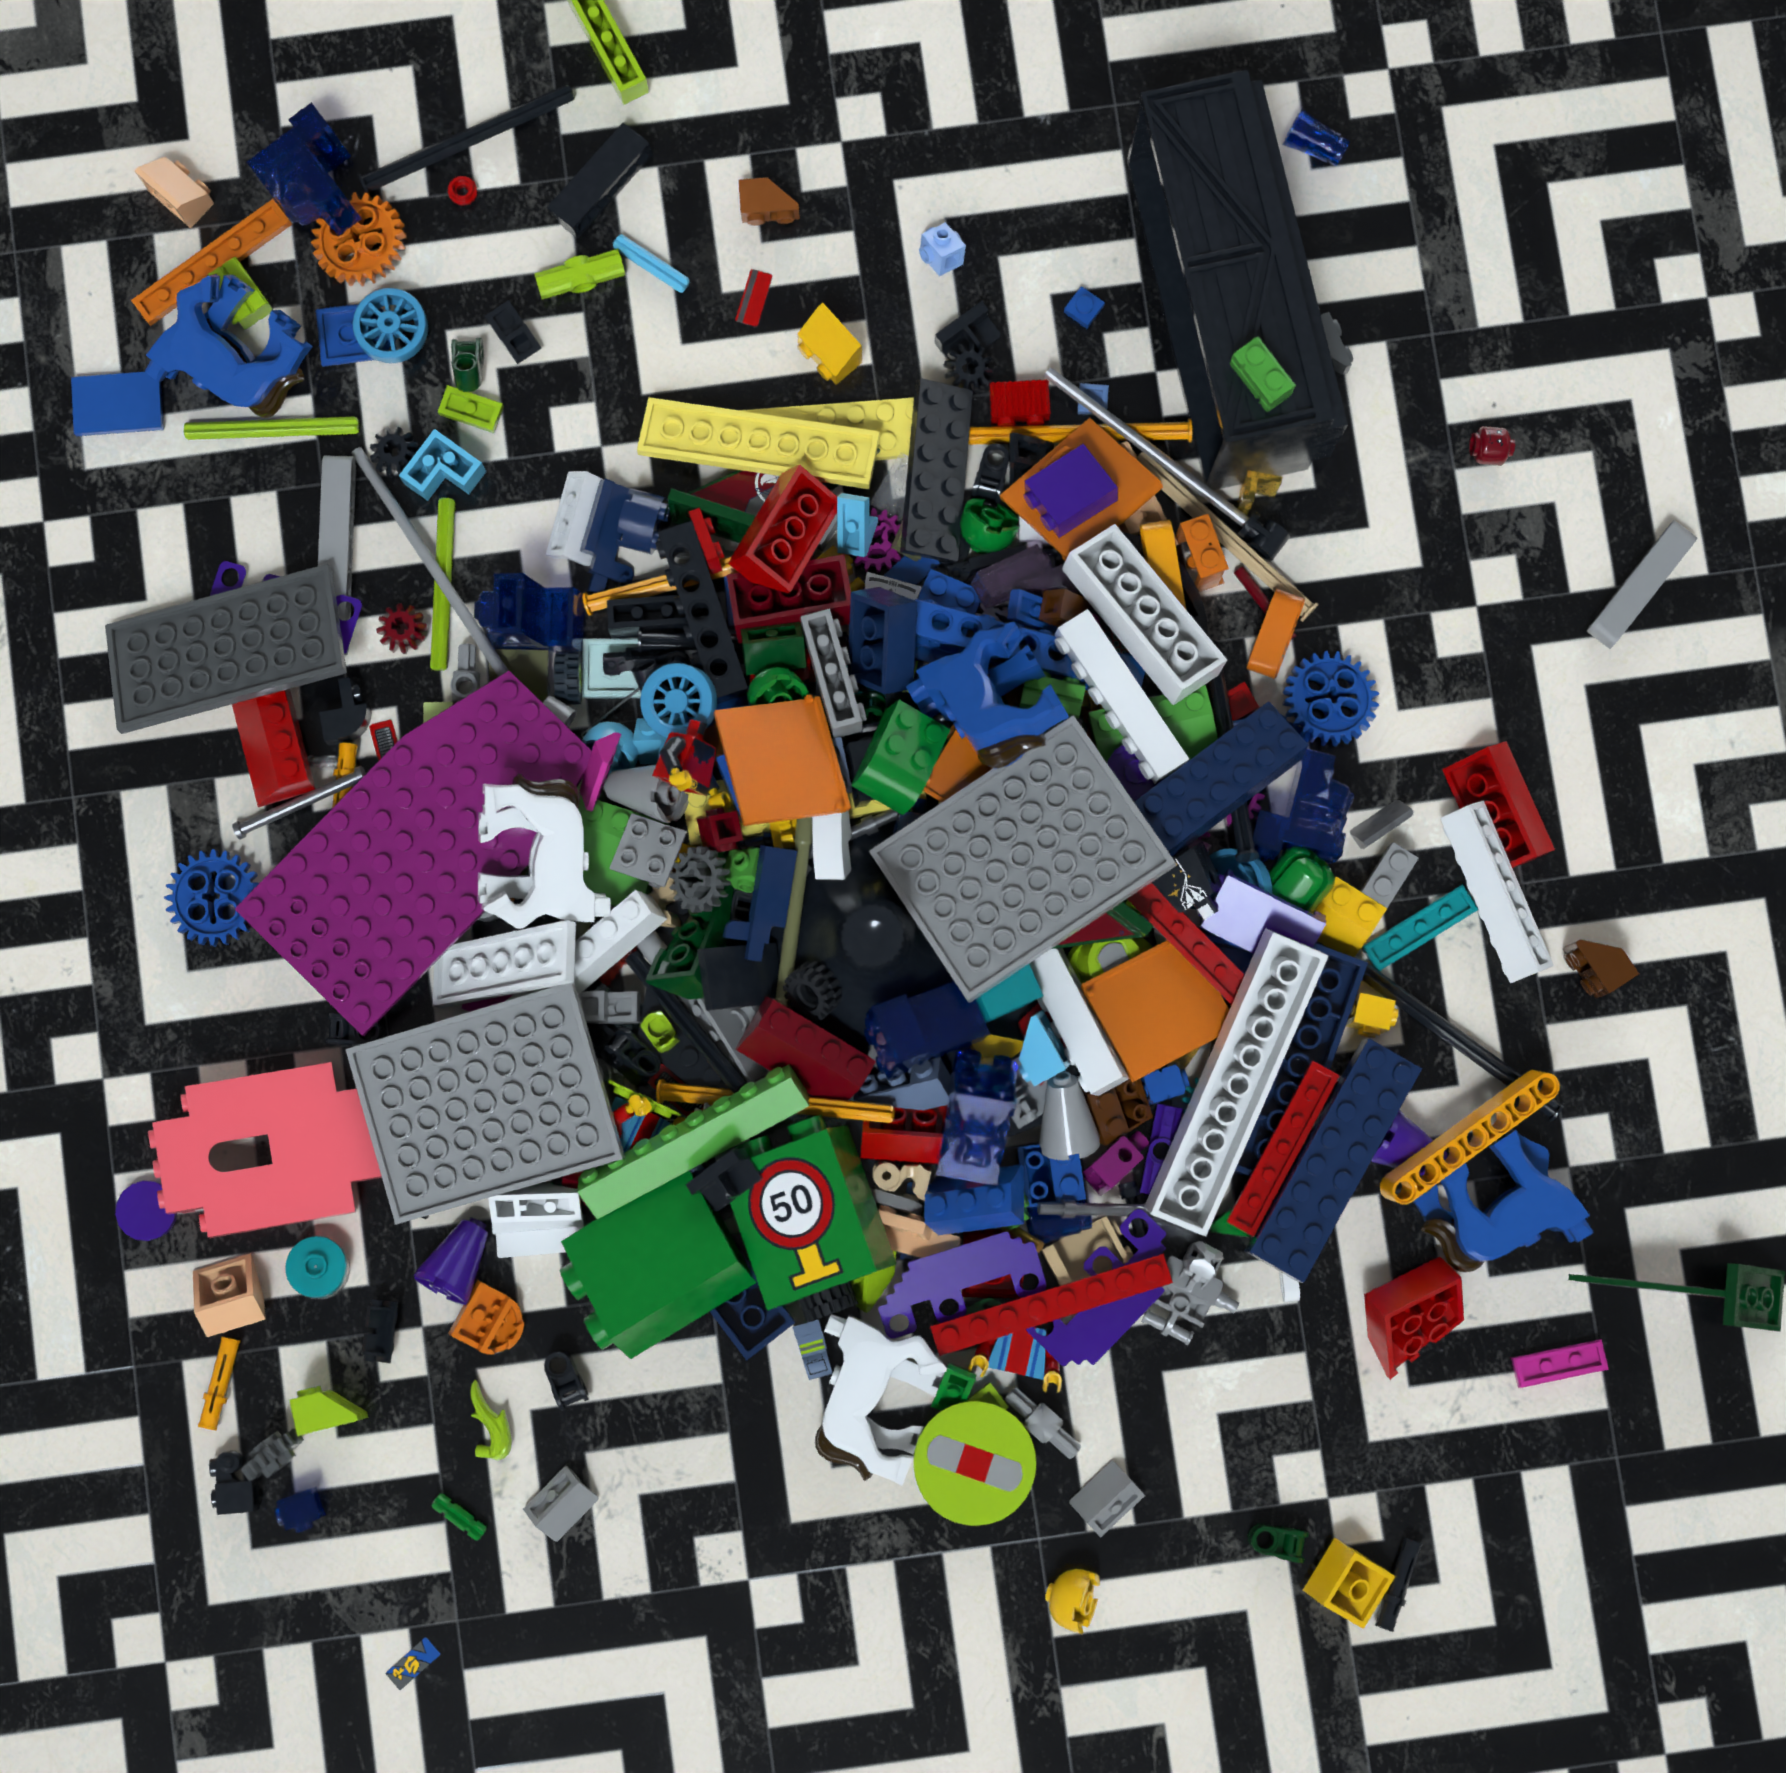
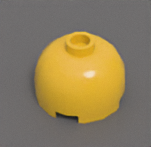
M1073 1569L1060 1575L1055 1584H1049L1045 1599L1049 1602L1051 1616L1058 1625L1079 1634H1083L1082 1626L1089 1627L1098 1603V1599L1093 1598L1094 1585L1100 1586L1099 1575L1086 1570Z

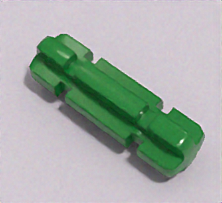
M439 1494L433 1501V1509L440 1514L443 1512L446 1519L462 1531H468L467 1535L478 1541L486 1532L487 1527L479 1520L474 1521V1517L458 1504H452L451 1499L446 1495Z

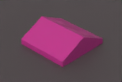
M618 732L603 737L594 743L579 789L588 811H593L604 787L605 780L608 777L622 735Z

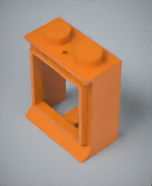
M1209 513L1180 523L1175 537L1178 544L1187 542L1192 556L1188 558L1186 566L1190 570L1197 569L1198 576L1194 583L1198 591L1201 592L1224 584L1222 575L1229 567Z

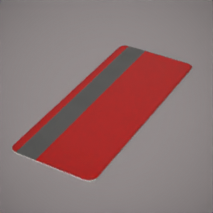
M754 269L750 270L735 319L737 322L755 327L758 326L773 277L771 274Z

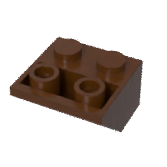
M1578 940L1562 949L1565 953L1563 957L1567 965L1573 971L1577 970L1582 978L1580 981L1582 987L1590 996L1594 995L1595 998L1610 994L1639 974L1622 948Z
M1128 1079L1099 1096L1092 1095L1090 1092L1086 1093L1081 1086L1100 1136V1144L1109 1145L1153 1117L1140 1079L1133 1083L1131 1079Z

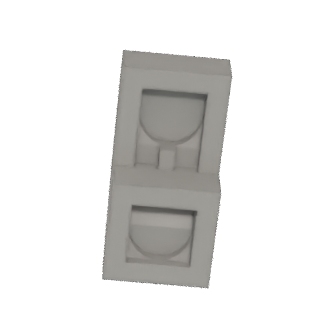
M605 990L584 991L578 995L586 1023H640L641 993L638 991L608 993Z

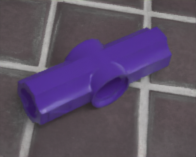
M1157 1103L1150 1141L1147 1146L1140 1193L1150 1194L1165 1158L1155 1157L1153 1148L1159 1142L1167 1143L1170 1148L1180 1125L1183 1108Z

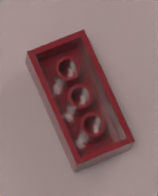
M844 554L809 560L790 593H784L752 583L740 573L726 575L739 644L742 643L740 629L800 622L801 624L800 616L830 609L833 620L838 619L840 626L850 624L851 588Z

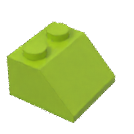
M321 1386L297 1391L298 1398L289 1400L297 1436L368 1418L367 1411L331 1389L322 1391Z

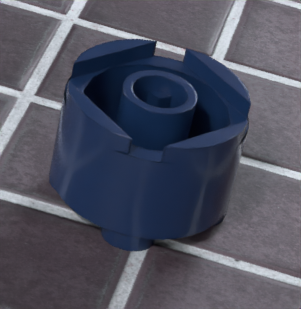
M631 488L628 493L633 495L631 501L625 499L617 529L618 533L623 534L622 541L616 539V545L652 555L657 550L655 542L661 541L658 531L662 530L664 522H669L671 516L669 504L666 497Z

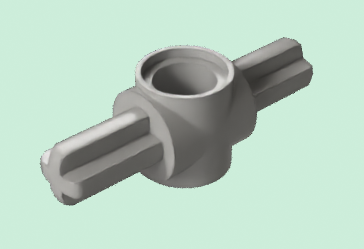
M461 644L458 647V671L453 672L450 684L453 703L461 701L481 688L479 684L480 673L475 671L476 646L473 644ZM464 681L473 682L472 690L467 694L459 693L460 684Z
M1017 1387L1008 1393L1005 1401L1025 1419L1023 1426L1041 1443L1046 1444L1050 1441L1069 1459L1079 1452L1081 1445L1061 1427L1063 1420L1049 1407L1041 1402L1036 1405Z

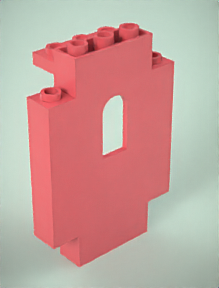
M332 1062L185 1086L186 1094H181V1104L183 1112H189V1116L152 1122L153 1130L148 1131L151 1149L156 1148L158 1160L153 1161L155 1179L161 1178L162 1190L157 1191L160 1209L165 1208L168 1215L180 1212L184 1214L204 1209V1214L199 1215L201 1232H207L208 1238L356 1213L351 1183L382 1178L357 1088L337 1092ZM268 1135L272 1164L229 1172H219L211 1166L209 1153L216 1144Z

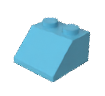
M1043 1009L1030 1018L1019 1061L1022 1064L1018 1066L1024 1080L1026 1082L1031 1081L1033 1086L1066 1070L1071 1065L1064 1053L1065 1048L1061 1040L1054 1034L1050 1021Z

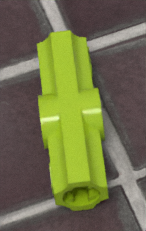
M618 249L592 257L585 255L575 256L566 260L561 266L534 273L542 299L570 291L573 293H583L595 288L597 283L626 275Z

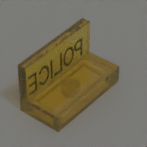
M1248 470L1241 484L1237 509L1248 515L1254 502L1255 494L1275 497L1283 477Z

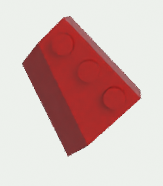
M1441 1256L1364 1294L1368 1339L1386 1376L1390 1380L1398 1374L1396 1368L1407 1359L1411 1363L1420 1356L1418 1351L1430 1341L1437 1343L1464 1321L1462 1277Z

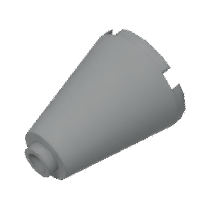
M656 765L616 770L611 772L606 778L604 790L610 800L663 823L678 821L685 813L689 803V794H685V792L679 791L677 788L652 776Z
M1066 1071L1056 1074L1047 1081L1039 1140L1044 1156L1062 1161L1070 1160L1069 1155L1079 1154V1158L1087 1157L1100 1147V1136L1078 1078Z

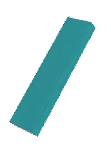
M1461 885L1362 946L1361 949L1372 966L1381 971L1478 911V907L1465 887Z

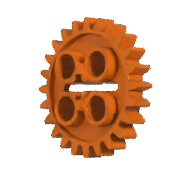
M353 192L352 200L350 201L342 195V204L340 205L335 201H331L333 210L323 209L322 211L326 218L316 219L321 228L312 229V233L318 238L312 240L311 244L317 249L313 252V255L319 260V266L323 270L326 269L325 272L330 278L335 276L339 283H342L346 278L349 286H353L356 279L361 286H364L366 278H369L375 284V275L377 274L386 278L384 269L395 270L391 262L393 259L401 260L402 258L397 253V250H404L406 248L399 241L406 238L404 231L400 230L404 227V223L401 219H398L400 215L395 209H392L388 201L383 202L378 195L372 200L368 192H365L362 199H360L356 192ZM373 217L371 223L363 225L366 219ZM341 228H346L343 234L336 236ZM382 243L378 250L372 251L375 244ZM355 253L350 261L345 262V258L349 254Z

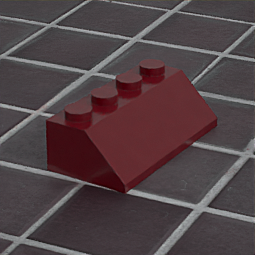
M765 997L735 1048L739 1053L770 1071L774 1068H783L790 1064L808 1091V1094L818 1098L849 1101L862 1087L876 1063V1060L768 997Z

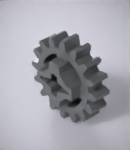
M698 846L697 848L689 847L687 853L678 854L681 862H675L673 867L676 869V872L671 873L669 877L675 879V884L670 886V890L677 891L674 900L682 901L681 908L690 909L691 912L697 913L711 912L712 906L719 907L721 905L719 897H727L728 894L724 891V886L731 885V882L725 880V875L730 873V869H723L726 859L717 858L719 851L709 850V847Z
M296 1428L286 1432L283 1436L278 1431L273 1433L253 1448L254 1450L249 1453L252 1459L242 1467L241 1471L249 1481L254 1480L261 1474L269 1478L292 1461L296 1456L293 1450L303 1442V1437L301 1435L297 1436Z

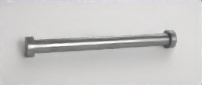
M362 766L356 767L353 773L242 823L240 821L233 823V831L237 838L241 840L246 837L247 833L357 784L366 775V772Z

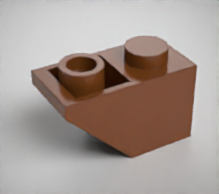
M770 179L738 180L742 223L759 226L764 224L765 221H777L780 224H788L793 222L794 219H800L799 204Z

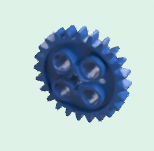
M1324 651L1321 659H1319L1316 653H1313L1310 657V662L1305 658L1302 659L1299 663L1300 667L1295 666L1291 671L1293 676H1288L1285 681L1289 686L1284 688L1282 694L1289 697L1282 702V705L1291 707L1285 716L1295 717L1291 725L1292 727L1299 725L1303 727L1300 731V736L1305 735L1307 732L1311 733L1310 742L1320 737L1322 746H1325L1328 740L1331 739L1334 747H1337L1342 738L1345 744H1349L1352 740L1351 735L1358 739L1362 735L1361 730L1367 731L1370 727L1368 721H1373L1376 718L1372 711L1376 710L1379 704L1372 700L1377 698L1379 692L1370 690L1376 681L1366 680L1370 673L1369 670L1359 671L1361 661L1355 665L1350 664L1351 655H1348L1343 661L1340 660V652L1338 651L1333 658H1330L1329 653ZM1337 679L1346 680L1349 688L1340 687ZM1308 681L1317 682L1320 690L1311 689ZM1348 695H1355V696H1356V699H1354V698H1352V697H1347V696H1348ZM1307 698L1308 700H1315V701H1313V702H1306L1305 699ZM1341 707L1350 708L1353 712V717L1345 716L1341 711ZM1312 709L1321 710L1324 714V719L1316 718L1312 713Z
M215 849L211 850L210 857L205 852L199 851V860L189 855L190 865L185 866L179 863L178 866L182 871L181 874H170L176 880L175 884H166L167 888L173 890V894L164 896L165 900L173 903V905L166 908V912L176 914L170 922L173 924L181 923L177 931L183 934L189 930L187 939L193 941L198 936V943L201 945H205L208 938L210 944L214 947L217 946L219 938L223 944L228 945L230 935L240 940L238 932L240 929L248 933L250 932L246 924L247 921L236 910L235 915L231 919L225 920L223 918V910L228 905H233L236 908L259 884L252 882L258 874L255 871L247 873L251 865L245 862L239 866L241 857L235 855L230 860V852L226 850L223 851L221 857H219L218 851ZM213 872H217V876L215 878V885L212 879ZM233 875L236 880L234 887L230 890H225L223 888V881L226 877ZM199 876H204L206 880L205 886L201 890L196 891L193 887L194 880ZM215 891V893L220 895V898L215 899L214 903H212L208 899L214 896ZM203 905L205 908L204 917L200 920H195L193 918L194 909ZM215 912L216 923L212 924L213 914Z

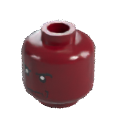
M1482 426L1476 433H1472L1469 442V454L1474 457L1478 464L1502 466L1508 457L1513 456L1515 451V440L1510 438V433L1505 428Z

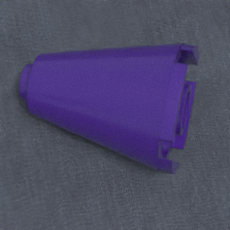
M1399 1110L1371 1162L1396 1168L1432 1142L1433 1139ZM1446 1151L1443 1153L1444 1160L1447 1159ZM1425 1165L1421 1167L1419 1175L1423 1176L1425 1174Z
M470 1217L468 1221L462 1219L416 1270L414 1279L436 1294L439 1292L446 1295L447 1300L465 1306L470 1299L487 1241L488 1232L484 1230L486 1225L473 1217Z

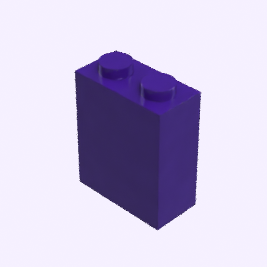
M1084 444L1024 481L1025 494L1023 496L1026 503L1031 509L1036 508L1041 514L1040 519L1048 531L1053 530L1059 538L1118 501V487Z

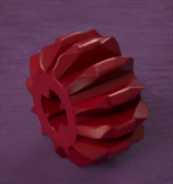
M398 603L396 607L397 612H394L390 607L386 608L389 617L379 616L378 620L384 626L376 629L378 634L384 635L380 640L382 645L389 644V650L393 653L397 651L399 646L402 654H407L409 645L415 651L418 650V645L415 641L424 642L426 640V637L419 632L428 629L427 624L421 622L424 619V615L421 612L415 614V607L412 605L408 606L405 610L404 606ZM404 623L408 630L404 629L405 633L400 635L396 629H401L399 625Z

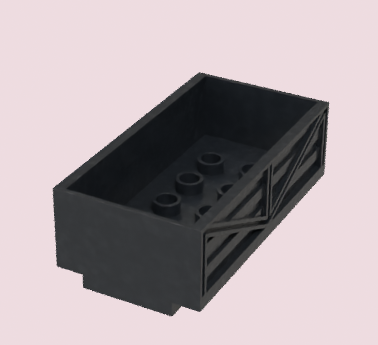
M1248 70L1142 92L1126 163L1188 418L1192 420V435L1204 484L1212 490H1218L1254 482L1255 478L1258 481L1259 478L1263 480L1268 479L1270 476L1277 477L1308 470L1313 460L1331 457L1348 423L1262 80L1251 82ZM1256 337L1261 339L1296 385L1292 395L1269 412L1264 410L1259 403L1260 399L1254 397L1230 365L1233 354Z

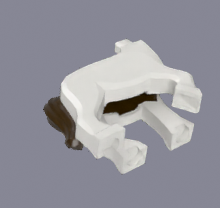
M519 773L514 777L512 785L483 784L485 803L483 805V812H479L478 840L480 843L490 841L500 832L510 828L522 827L537 833L530 848L529 875L502 876L478 872V901L480 904L483 903L481 909L500 917L518 929L525 928L537 917L544 914L562 920L594 922V917L609 916L610 898L606 897L605 893H594L583 881V870H588L589 857L588 852H584V829L582 817L578 810L580 805L578 788L572 782L562 779L533 782ZM509 898L524 900L520 904H514Z
M831 1314L824 1332L840 1338L838 1345L843 1351L844 1363L842 1367L836 1365L829 1383L835 1386L823 1416V1423L815 1436V1447L818 1454L827 1461L854 1467L861 1474L864 1481L871 1478L873 1474H876L902 1486L913 1456L899 1455L888 1457L883 1455L878 1448L898 1449L914 1454L917 1441L924 1426L911 1425L901 1430L886 1429L879 1426L867 1415L877 1405L890 1377L909 1383L935 1397L947 1366L934 1354L921 1336H912L892 1341L876 1327L854 1316L849 1315L845 1319ZM907 1358L915 1359L917 1364L907 1360Z

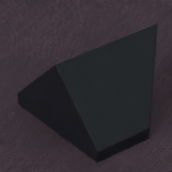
M1015 432L1010 433L1008 443L1009 487L1052 451L1054 443Z

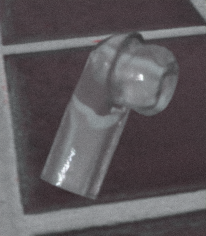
M308 756L313 779L321 770L334 771V769H337L338 761L336 756Z

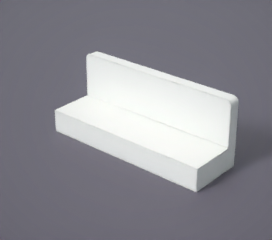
M587 471L568 472L548 544L547 556L554 559H570L581 565L590 566L593 556L580 552V547L600 480H603L602 478Z
M582 1214V1220L492 1223L493 1234H496L497 1256L499 1258L565 1253L566 1251L561 1241L586 1226V1214Z

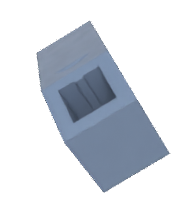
M938 1057L868 1075L862 1087L854 1094V1101L889 1104L896 1108L928 1110L952 1104L954 1081L941 1058Z

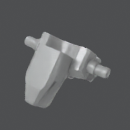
M1196 1241L1190 1244L1183 1260L1174 1256L1167 1257L1166 1263L1173 1283L1162 1286L1165 1292L1154 1304L1170 1311V1314L1166 1320L1148 1309L1141 1322L1161 1330V1334L1164 1336L1168 1334L1188 1346L1194 1332H1189L1174 1324L1178 1316L1203 1328V1320L1210 1306L1215 1305L1235 1313L1239 1302L1221 1292L1223 1282L1215 1278L1216 1272L1224 1259L1223 1253L1204 1242ZM1192 1252L1197 1253V1257L1191 1256Z

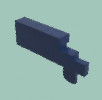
M606 478L599 482L580 547V552L593 556L588 571L592 576L587 590L592 593L604 591L608 578L627 585L632 583L634 576L633 570L629 566L614 561L618 550L616 539L620 540L622 533H618L617 529L625 499L631 501L633 495L628 493L629 488L616 484L614 481Z
M760 845L748 922L731 920L726 923L723 933L724 938L747 941L744 958L746 960L761 962L764 944H769L771 926L783 928L786 926L797 858L796 850Z

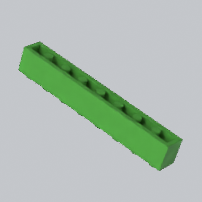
M790 1064L783 1068H774L761 1080L746 1083L733 1095L720 1097L712 1106L703 1111L697 1110L692 1112L686 1120L677 1125L671 1124L666 1126L658 1135L649 1140H640L632 1149L624 1152V1159L600 1165L596 1168L586 1169L578 1177V1193L595 1218L599 1219L809 1107L808 1091Z

